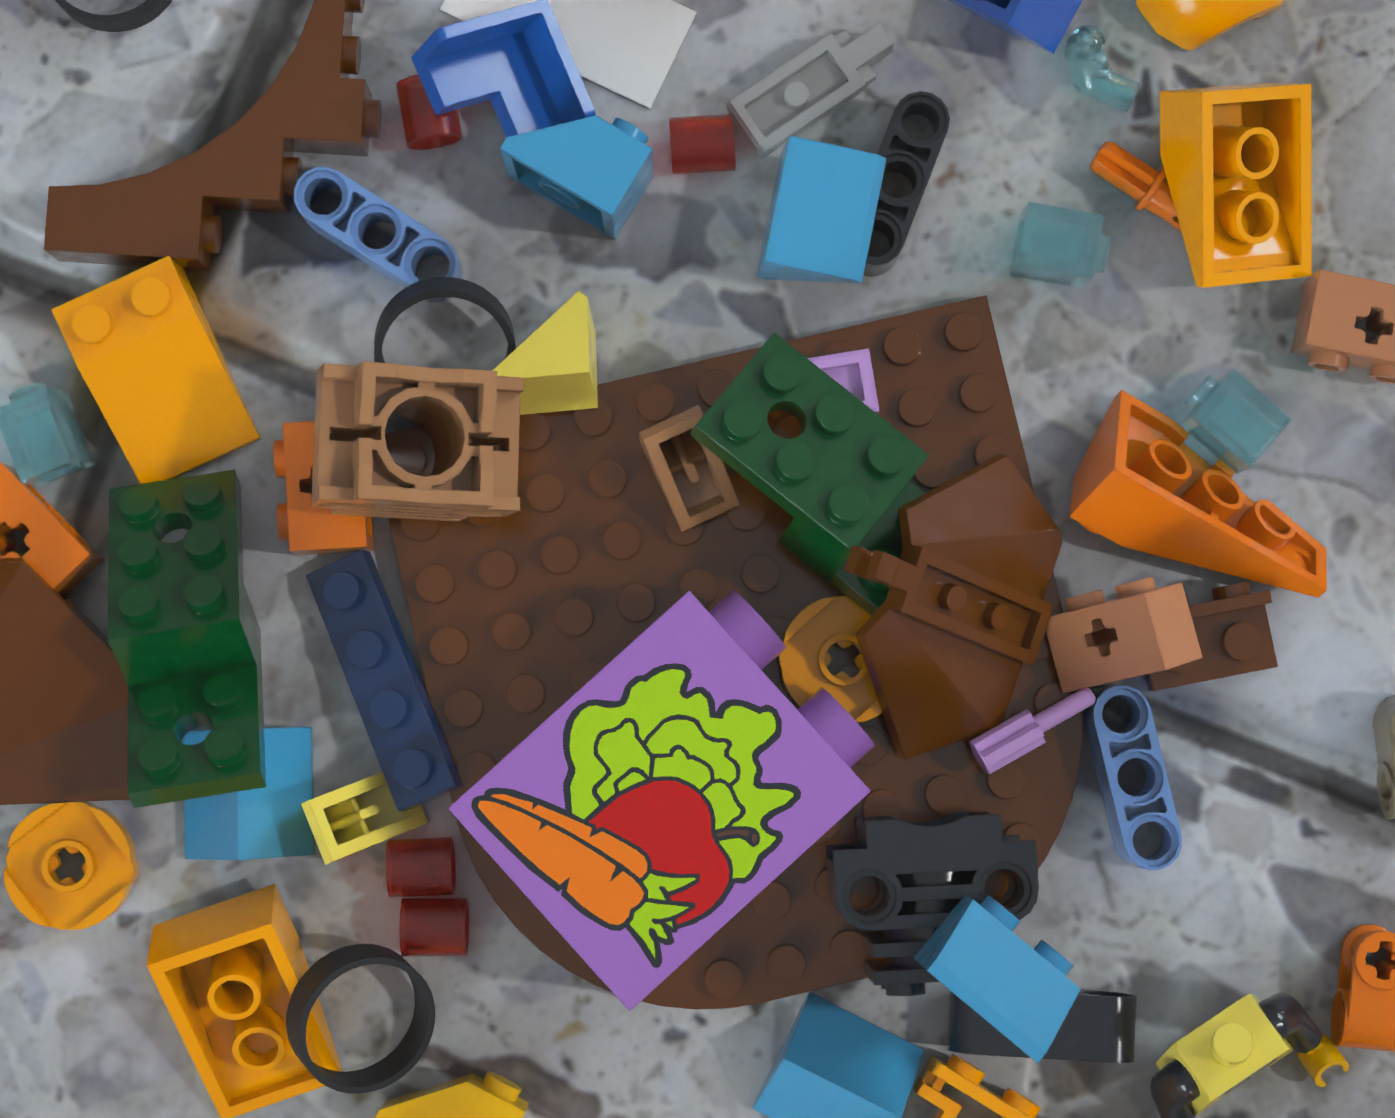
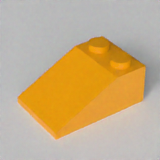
M1259 83L1159 91L1160 156L1196 287L1206 288L1312 276L1311 84Z
M170 256L51 309L78 370L140 484L176 479L261 439L186 273Z
M275 884L153 925L146 966L220 1118H233L325 1086L299 1060L288 1040L286 1030L288 1004L295 986L309 969L297 931ZM318 996L307 1020V1051L311 1061L325 1069L343 1072Z

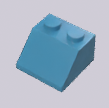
M595 115L506 137L500 147L509 178L613 240H616L654 177L653 149L646 145L648 136L636 126L620 118H615L613 123L610 124Z
M964 895L914 956V959L1035 1062L1039 1063L1047 1053L1081 990L1066 977L1074 965L1042 939L1032 949L1013 933V930L1021 921L991 896L988 895L981 904H978L974 899Z

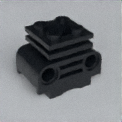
M988 811L951 812L941 818L924 822H909L891 816L856 817L857 843L825 845L827 889L830 902L848 923L858 929L883 930V933L862 934L864 949L873 958L885 957V959L864 960V973L874 985H880L881 989H886V995L926 994L925 983L940 982L914 959V956L964 895L974 899L978 904L985 900V881L994 871L1003 869L1008 877V889L996 901L1018 920L1028 915L1037 902L1039 881L1036 840H1020V835L1002 836L1000 814H989ZM861 877H876L880 888L875 902L864 908L851 906L849 893L853 883Z

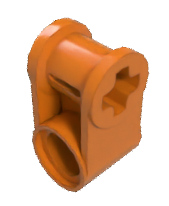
M1371 923L1360 924L1350 929L1342 940L1337 989L1332 1003L1330 1023L1332 1041L1335 1046L1395 1052V933L1387 931L1381 926ZM1379 947L1387 950L1385 960H1376L1373 966L1366 963L1367 952H1377Z

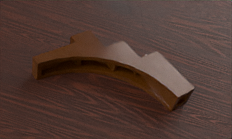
M314 0L298 44L271 87L236 124L196 152L150 173L99 185L49 186L44 250L59 262L145 267L170 256L183 269L209 271L210 254H218L222 242V221L220 215H213L214 209L289 214L290 195L294 196V188L298 179L302 176L301 158L293 157V152L368 157L369 138L380 137L382 121L381 101L372 100V93L365 79L349 78V74L358 75L360 70L361 41L359 36H352L353 13H363L365 0Z

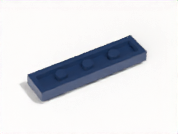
M361 549L307 574L306 578L397 810L408 811L462 787L463 784L371 553Z

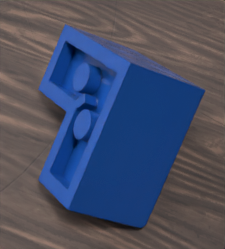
M537 0L440 27L431 34L411 57L436 116L490 100L505 136L509 137L596 115L594 106L548 0Z

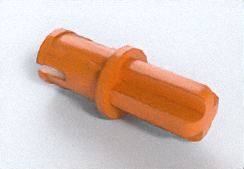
M1114 142L1102 144L1090 163L1091 171L1136 200L1134 205L1136 210L1141 211L1145 208L1181 232L1163 165L1155 170Z

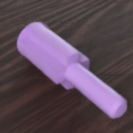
M1090 688L1080 689L1032 716L1028 709L1020 712L969 741L974 758L979 766L990 775L1046 743L1044 732L1095 704L1096 698Z

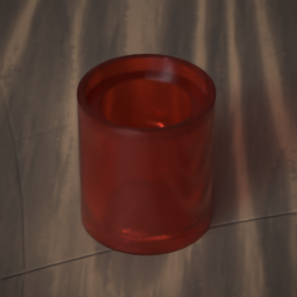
M418 74L406 77L396 83L395 86L408 149H437L450 146L463 139L458 109L436 116Z
M732 114L669 117L673 175L736 170Z
M453 837L387 840L385 861L389 898L455 895L456 861Z
M402 898L399 929L401 956H467L469 947L468 898Z

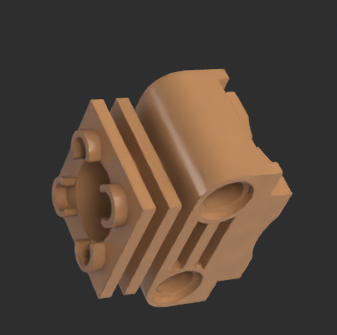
M365 361L361 362L358 366L324 363L316 371L312 506L331 509V515L460 522L467 517H502L520 511V497H517L520 393L524 391V378L497 376V371L427 368ZM402 416L409 418L427 430L432 444H434L436 455L433 470L429 476L423 477L408 473L394 462L387 450L385 429L389 417Z

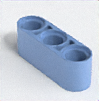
M315 167L306 171L298 179L294 188V202L307 224L314 231L398 285L406 288L420 281L417 278V268L421 261L429 256H441L449 261V270L445 277L463 279V267L454 247L446 239L341 172L329 167ZM334 188L342 192V201L334 212L327 215H319L312 212L311 203L319 191ZM378 222L393 224L396 227V234L388 246L382 249H372L364 245L365 233L371 225ZM437 297L427 299L426 301L443 302L452 297Z
M1127 685L1104 687L1093 693L1096 698L1095 704L1083 710V715L1113 844L1118 855L1126 863L1147 870H1161L1171 865L1179 856L1182 847V835L1151 707L1146 697L1138 689ZM1114 696L1122 698L1127 702L1131 710L1129 725L1119 733L1111 731L1102 719L1104 704ZM1130 759L1140 762L1146 771L1144 787L1134 795H1128L1120 788L1117 777L1121 765ZM1152 822L1161 833V844L1155 854L1142 858L1133 846V835L1141 824Z

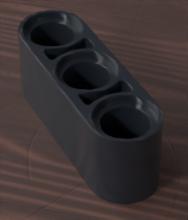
M914 92L899 101L877 153L887 158L884 174L897 172L906 176L911 182L912 193L903 198H894L887 195L882 188L880 189L872 230H878L887 237L890 251L879 257L867 255L864 276L874 277L883 275L897 261L946 137L950 122L948 108L939 97L932 93ZM910 115H922L932 123L935 133L927 139H914L903 129L902 120Z
M1080 990L1051 1046L1042 1059L1108 1063L1134 1062L1137 996L1119 992ZM950 991L947 1050L973 1055L1031 1058Z

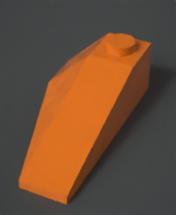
M1121 390L1114 397L1074 475L1069 517L1078 521L1088 531L1101 534L1125 548L1317 598L1327 591V549L1271 501L1260 499L1255 503L1246 496L1231 479L1235 471L1221 459H1218L1212 466L1183 443L1190 433L1177 422Z

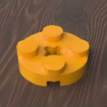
M847 596L823 598L801 610L789 623L784 632L782 642L786 649L777 656L778 665L780 666L783 686L789 697L798 707L803 705L823 687L856 722H864L882 713L856 637L858 630L867 622L871 615ZM836 643L843 649L851 644L857 647L860 654L856 656L854 663L859 670L854 676L849 677L843 671L833 676L829 672L827 665L830 664L832 658L827 650L832 644Z
M64 802L43 806L30 813L17 825L7 845V848H9L6 857L7 868L3 869L7 893L15 907L27 919L45 927H54L60 930H77L97 925L119 910L128 898L132 885L137 880L139 863L136 859L133 840L126 827L115 815L90 802ZM64 848L71 854L81 852L85 857L86 862L82 865L84 876L79 882L72 876L61 880L55 872L62 864L57 854Z

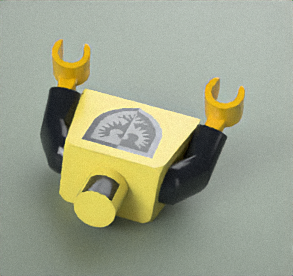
M1249 993L1171 1045L1155 1063L1160 1071L1152 1077L1150 1089L1160 1118H1195V1116L1294 1050L1298 1052L1299 1061L1314 1083L1319 1087L1326 1086L1321 1075L1327 1068L1340 1065L1344 1072H1347L1349 1064L1337 1046L1334 1045L1332 1039L1327 1035H1322L1320 1029L1294 997L1286 993H1277L1260 1002L1256 995Z

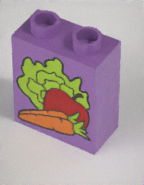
M732 590L709 612L688 591L448 808L629 1011L871 792L851 770V767L875 746L873 741L852 716L823 687L798 709L794 707L762 671L786 649V646L764 619L735 590Z

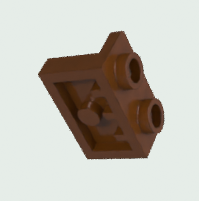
M1249 581L1213 588L1211 589L1213 601L1190 605L1189 609L1203 658L1168 670L1146 674L1149 692L1278 667L1265 604L1272 603L1270 590L1252 593Z

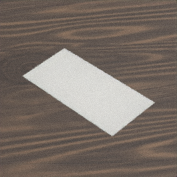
M444 0L440 10L465 21L537 0ZM548 0L580 76L649 109L697 14L696 11L672 0Z

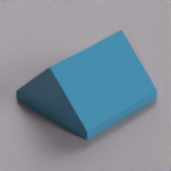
M789 136L779 159L756 276L764 280L862 283L887 158L874 153Z
M312 727L264 728L266 787L184 800L185 859L249 860L315 855V838L301 806V803L314 798ZM212 730L189 731L183 737V744H198L204 741Z
M808 992L752 1108L770 1118H902L924 1049L812 992Z

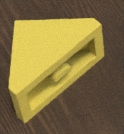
M580 291L576 292L492 370L497 371V376L524 378V391L520 393V415L598 408L596 332L588 297Z
M383 772L301 803L325 865L428 823L421 805L408 811L397 810Z

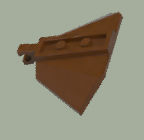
M998 454L899 507L898 515L903 548L900 559L882 551L874 550V552H871L863 547L852 545L844 571L890 588L885 602L858 630L856 637L898 757L908 759L981 735L1003 723L1022 663L1032 666L1035 664L1054 606L1044 601V597L1063 541L1059 528L1007 455Z
M23 558L0 559V805L130 800L127 794L128 685L107 637L69 599L64 600Z

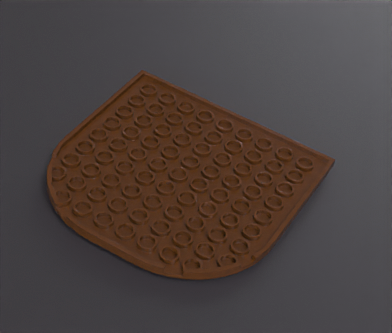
M987 295L786 341L806 358L869 348L880 410L878 415L929 454V457L910 479V482L924 493L933 490L998 454L1007 455L1034 493ZM761 347L598 384V408L520 415L517 497H520V511L502 517H467L460 522L388 518L428 698L463 784L462 787L450 791L452 804L688 591L709 612L732 590H735L764 619L781 641L789 623L805 607L823 598L846 596L778 542L794 517L724 461L723 464L740 505L682 532L640 444L639 432L697 405L700 406L703 414H705ZM781 410L768 414V425L777 436L792 439L800 435V425L794 415ZM419 425L385 433L387 450L397 465L411 474L423 477L431 474L436 455L434 444H432L431 437L424 427ZM1054 571L1044 597V601L1054 605L1051 616L1063 613ZM1046 631L1034 666L1022 663L1003 722L1026 709L1034 716L1078 691L1062 692ZM836 643L829 647L827 651L832 658L830 664L827 665L829 672L833 676L842 671L848 674L849 677L854 676L859 670L854 663V659L860 654L857 647L851 644L843 649ZM776 657L762 671L794 707L798 709L799 707L792 701L783 686L778 657ZM1082 711L1044 732L1046 743L990 775L979 766L970 748L969 741L978 736L904 759L896 754L883 713L868 721L857 722L875 746L854 764L851 770L871 792L641 1002L664 1007L694 1010L727 1009L764 1003L868 978L864 973V960L885 959V957L873 958L863 947L862 934L883 933V930L858 929L848 923L830 902L827 889L825 845L857 843L856 817L891 816L909 822H924L941 818L951 812L988 811L989 814H1000L1002 836L1020 835V840H1036L1039 869L1063 826L1074 795L1081 762L1083 739ZM457 819L464 845L477 874L495 903L512 924L541 952L567 971L597 987L612 992ZM1003 869L994 871L985 881V896L989 895L994 900L1001 898L1008 889V877ZM861 877L853 883L849 893L851 906L864 908L875 902L880 888L876 877Z

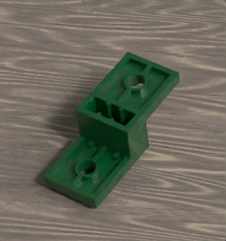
M774 332L699 420L690 435L792 515L794 519L778 542L872 616L885 602L890 588L844 571L852 545L863 547L871 552H874V550L882 551L900 559L903 548L898 508L925 494L910 482V479L929 457V454ZM781 410L794 415L800 425V435L792 439L777 436L768 425V414Z
M235 469L109 489L107 640L128 685L127 794L133 807L139 808L266 787L261 631L244 586L241 485ZM173 530H189L184 535V538L177 542L165 543L161 541L165 535ZM199 727L212 729V732L208 734L206 739L198 744L185 745L181 743L185 734L192 729Z

